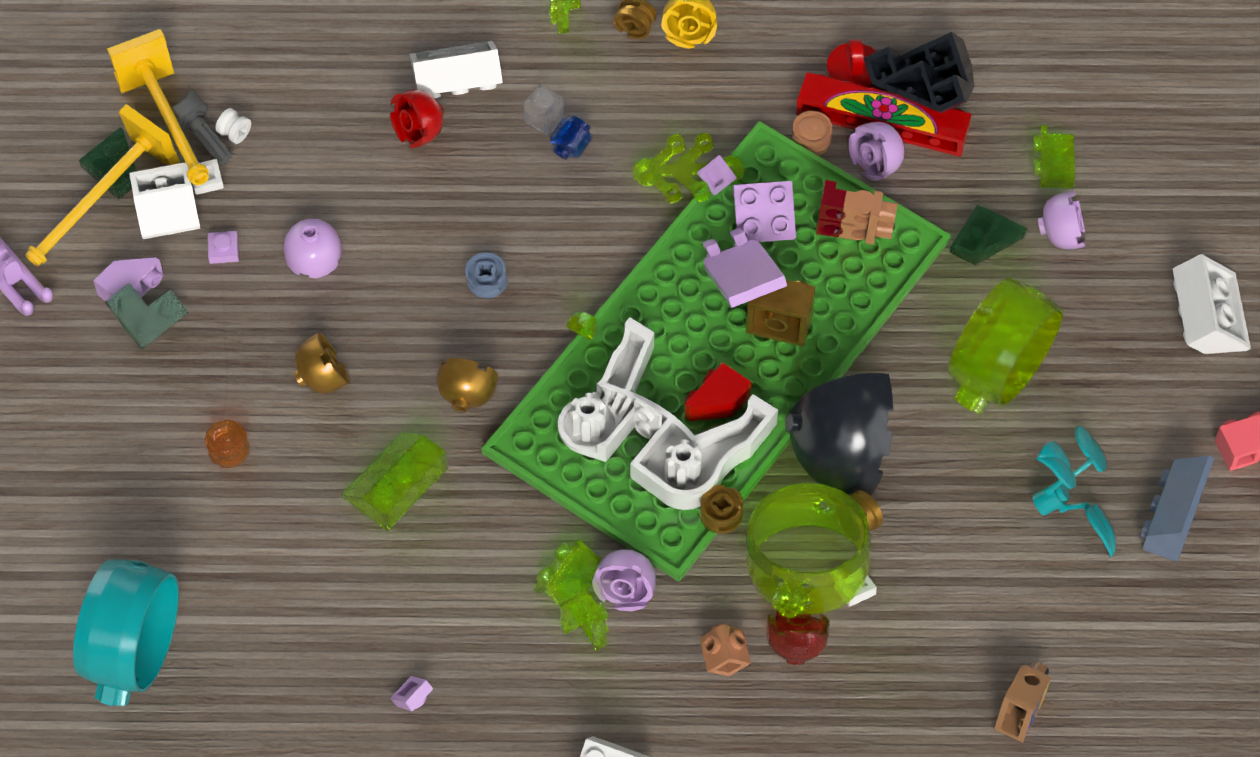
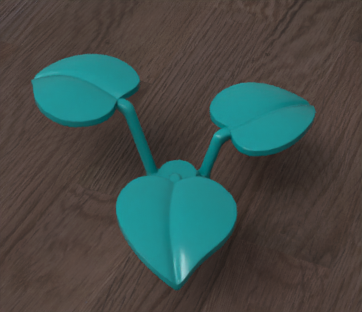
M1079 425L1075 428V438L1080 449L1087 457L1086 462L1072 472L1070 461L1061 446L1055 441L1045 444L1036 460L1049 467L1058 480L1034 493L1032 499L1035 507L1043 516L1057 509L1061 513L1068 510L1085 509L1089 522L1103 541L1110 558L1115 552L1116 535L1113 525L1104 511L1097 504L1091 506L1088 502L1066 505V501L1070 499L1067 488L1073 489L1076 486L1075 477L1091 464L1100 473L1107 468V461L1103 450L1082 425Z

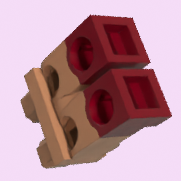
M825 179L816 234L851 240L866 239L865 243L873 245L875 236L891 239L898 203L882 201L883 192L874 191L873 195L866 190L852 192L836 189V181Z

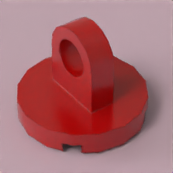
M861 39L848 40V43L839 45L831 51L827 59V77L874 88L865 65L864 57L876 51L872 47L863 44Z

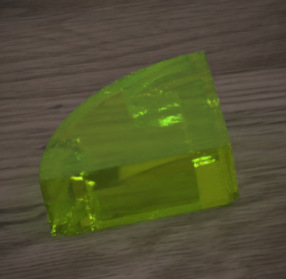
M576 312L568 320L566 327L591 340L596 334V317L587 313Z

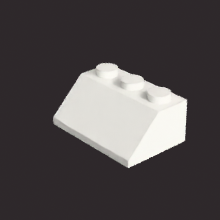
M493 41L410 54L416 89L428 92L434 98L441 97L440 93L452 91V95L465 94L469 92L468 88L480 87V90H490L496 88V84L503 83L498 49Z
M1203 254L1173 268L1175 279L1173 285L1178 295L1180 305L1178 311L1183 321V337L1187 345L1204 354L1240 352L1251 349L1236 273Z

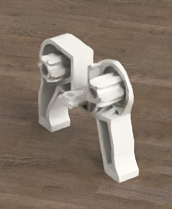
M629 318L625 322L623 340L613 352L602 379L596 384L597 391L585 393V396L579 399L575 397L561 411L558 418L560 437L566 446L574 452L606 462L635 427L640 435L650 440L631 462L630 478L672 508L689 510L700 507L703 494L713 486L721 485L723 478L735 466L749 459L777 425L778 409L753 394L748 400L747 410L742 417L703 433L693 435L670 412L651 400L636 394L654 349V332L634 319Z

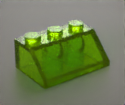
M401 432L341 494L342 498L388 532L448 469L446 451L423 434Z

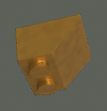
M786 280V287L748 301L746 333L804 347L813 316L815 286H811L803 281L794 282Z

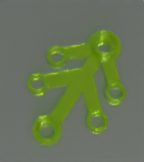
M700 133L695 138L696 144L673 164H665L673 155L682 153L686 147L681 135H671L667 139L668 146L653 159L645 158L634 165L632 174L635 181L643 186L654 185L664 194L667 202L676 203L682 197L679 185L668 183L663 178L673 176L693 194L696 201H706L710 197L707 183L697 182L691 175H699L697 172L709 163L693 162L703 153L713 149L714 142L711 135ZM709 141L707 144L701 145V142ZM675 142H680L678 146H672ZM732 155L725 157L723 160L728 166L735 165L730 168L737 177L733 182L740 180L745 173L741 159ZM699 190H705L703 193L697 194ZM671 191H677L674 195H668Z

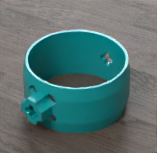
M108 559L94 575L84 597L76 625L73 663L75 671L79 676L97 684L95 699L99 700L100 703L110 706H126L129 704L131 691H146L159 674L171 644L178 613L179 586L175 575L149 563L127 559Z

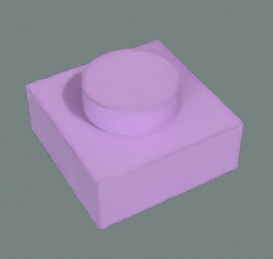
M720 155L697 172L714 196L737 179Z
M237 231L208 233V258L210 264L239 262Z
M410 676L390 699L397 707L413 711L425 703L426 696L433 688L427 680Z

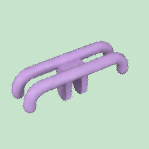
M0 237V290L21 314L29 316L34 312L33 304L30 301H25L12 285L22 279L44 303L53 300V292L48 287L44 288Z

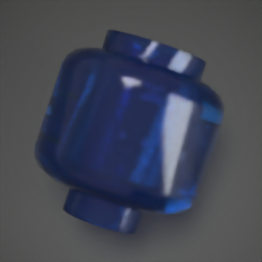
M576 116L562 118L550 135V142L554 146L552 151L565 160L568 157L580 158L592 140V134L589 131L591 127Z

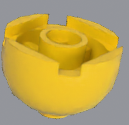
M669 0L664 7L661 18V26L666 33L668 41L678 47L688 49L695 48L693 44H701L703 42V45L709 43L715 36L718 23L715 6L710 0Z

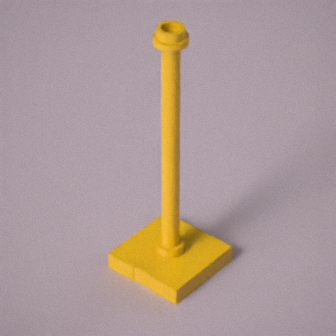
M161 29L107 48L121 93L147 85L189 168L187 171L188 180L194 185L206 183L209 179V171L205 165L199 164L157 81L174 74L166 40Z
M125 104L119 111V114L131 141L135 144L36 248L30 246L27 249L28 252L25 254L27 259L37 267L41 263L44 264L47 261L45 255L144 151L154 156L166 166L179 164L180 161L169 134Z

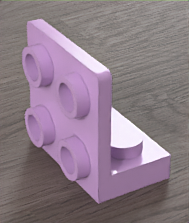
M792 181L731 186L732 197H734L736 229L741 228L748 241L758 240V242L794 240L796 238Z

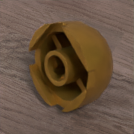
M321 333L313 335L300 345L294 360L297 370L293 373L297 382L302 387L307 385L314 392L329 394L350 383V379L343 362L339 364L335 357L337 352Z
M447 358L446 363L440 362L437 373L439 393L447 402L451 403V408L454 410L468 412L469 408H478L490 400L497 386L498 373L488 366L486 371L478 369L479 363L472 360Z

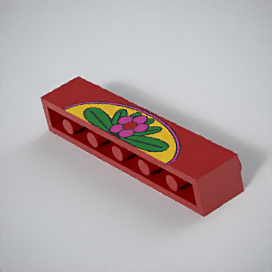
M806 72L797 98L796 115L798 116L803 112L818 111L825 114L833 125L853 130L866 123L883 122L892 126L899 133L904 143L959 157L962 156L972 118L971 113L964 112L961 109H950L939 113L902 96L884 92L878 88H868L856 85L850 81H840L828 78L822 74Z

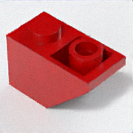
M722 362L716 370L711 369L703 380V385L697 391L692 390L686 397L684 402L685 419L688 421H700L733 417L751 397V381Z

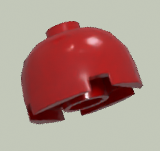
M418 89L396 94L391 99L390 105L395 103L394 112L390 113L393 129L402 143L407 139L411 144L408 146L412 149L432 142L441 132L444 115L443 108L430 93Z

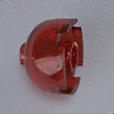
M788 608L777 610L776 617H772L771 614L768 615V644L773 652L785 659L787 663L792 665L804 664L805 661L812 660L820 655L826 647L829 637L830 620L820 614V619L812 617L811 610Z

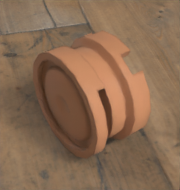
M807 111L797 116L793 122L792 141L817 156L822 155L828 150L832 136V123L830 119L818 111Z

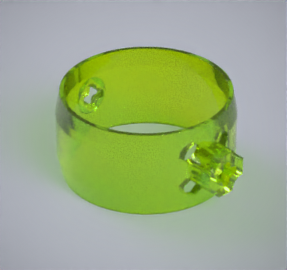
M1011 277L1002 280L993 288L974 312L953 350L948 365V373L961 385L954 400L978 415L983 413L988 403L1004 407L1013 401L1034 376L1053 345L1063 321V309L1045 293L1029 284Z
M801 483L789 485L770 493L756 506L746 531V565L756 591L772 604V608L777 609L782 616L794 618L799 614H821L833 611L850 602L860 592L865 583L871 560V532L863 509L852 497L839 489L827 485ZM820 501L826 502L827 509L821 508ZM797 526H817L843 535L854 544L858 551L848 561L835 568L818 572H800L784 568L772 562L759 550V547L764 541L779 531ZM777 578H782L784 582H779ZM801 584H808L811 586V588H806Z

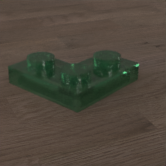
M130 283L104 301L140 349L146 347L188 313L171 289L165 291L147 306Z

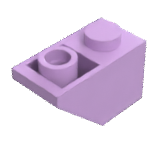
M156 257L113 261L93 281L98 296L124 315L130 308H134L139 304L144 294L161 282L164 274L160 260Z

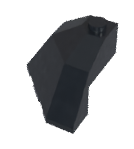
M953 32L903 54L896 52L890 47H886L864 57L873 85L939 113L966 103L974 88L972 63L965 42Z

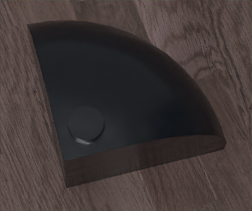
M863 373L831 380L806 393L787 414L785 426L787 431H789L792 447L798 461L817 483L829 491L849 497V495L857 490H862L871 496L877 488L883 475V471L879 470L882 457L889 456L892 431H887L888 412H893V396L889 374Z

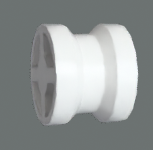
M228 108L220 115L215 129L220 135H227L230 141L239 144L248 135L251 128V120L245 116L239 117L237 111Z

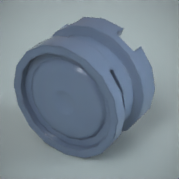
M479 253L473 256L466 264L467 285L474 295L481 298H494L506 289L508 283L505 263L501 257L494 253Z

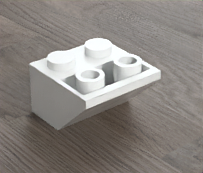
M186 162L129 173L142 239L200 229L192 182L187 178L189 168Z

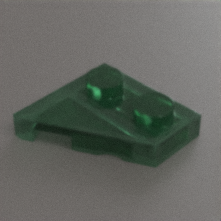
M121 127L118 128L79 160L80 166L98 182L130 150L123 129ZM134 162L108 189L118 200L132 190L129 173L137 172Z
M977 204L950 246L949 253L973 265H977L1026 236L1027 228Z

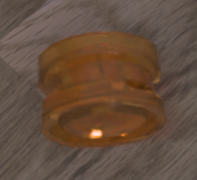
M233 420L219 421L210 426L206 432L205 443L209 459L214 464L221 465V468H233L242 464L248 457L250 446L246 430L240 423Z

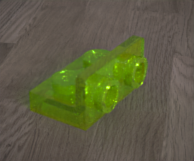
M1041 125L1039 135H1034L1033 151L1038 152L1039 158L1034 160V176H1039V187L1074 189V134L1047 133V125Z

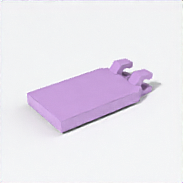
M741 228L730 231L731 238L735 244H733L734 247L725 251H720L714 239L703 242V247L708 253L706 255L707 258H704L705 261H703L705 270L731 308L787 286L785 276L758 240L748 241Z

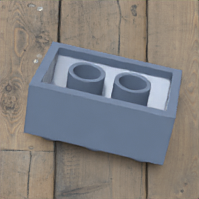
M1208 455L1175 459L1171 470L1164 469L1159 486L1164 488L1162 495L1155 494L1149 510L1155 513L1153 520L1146 519L1140 537L1146 538L1142 550L1178 562L1215 457Z

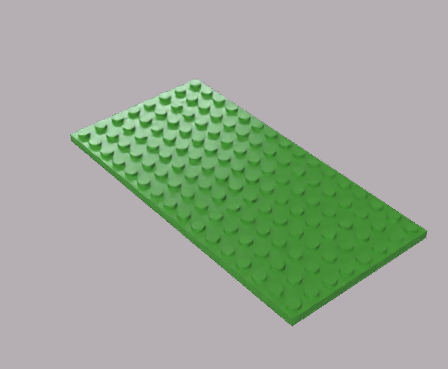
M760 121L725 161L737 179L715 196L708 186L704 185L482 447L483 455L627 549L641 553L649 559L653 566L678 582L690 570L716 537L717 533L711 532L704 527L700 518L701 507L689 510L672 508L630 478L631 462L650 439L640 435L634 427L610 458L604 462L571 450L563 442L558 431V418L563 408L572 402L575 397L579 399L584 397L585 393L597 391L596 384L602 379L613 352L623 340L625 322L632 318L654 332V349L636 394L651 400L670 412L693 435L739 419L747 410L748 400L730 418L688 421L685 419L684 402L686 397L692 390L697 391L703 385V380L711 369L716 370L722 362L751 381V396L754 394L778 409L777 425L754 454L749 459L735 466L721 482V485H725L727 488L732 489L733 487L736 489L744 501L791 442L789 431H787L785 426L787 414L812 389L831 380L843 377L951 239V234L900 204L897 205L891 239L875 236L873 245L865 243L866 239L851 240L816 234L825 179L836 181V189L852 192L866 190L873 195L876 190ZM792 181L796 238L794 240L759 243L783 273L785 280L803 281L811 286H815L813 316L804 347L746 333L748 302L731 308L705 270L703 261H705L704 258H707L706 255L708 253L703 247V242L714 239L721 252L734 247L733 244H735L730 235V231L736 230L735 203L731 192L732 185ZM885 195L882 197V201L897 203Z

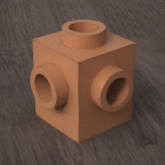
M718 624L713 626L710 632L700 637L702 655L707 672L729 677L751 664L743 629L730 627L728 624Z

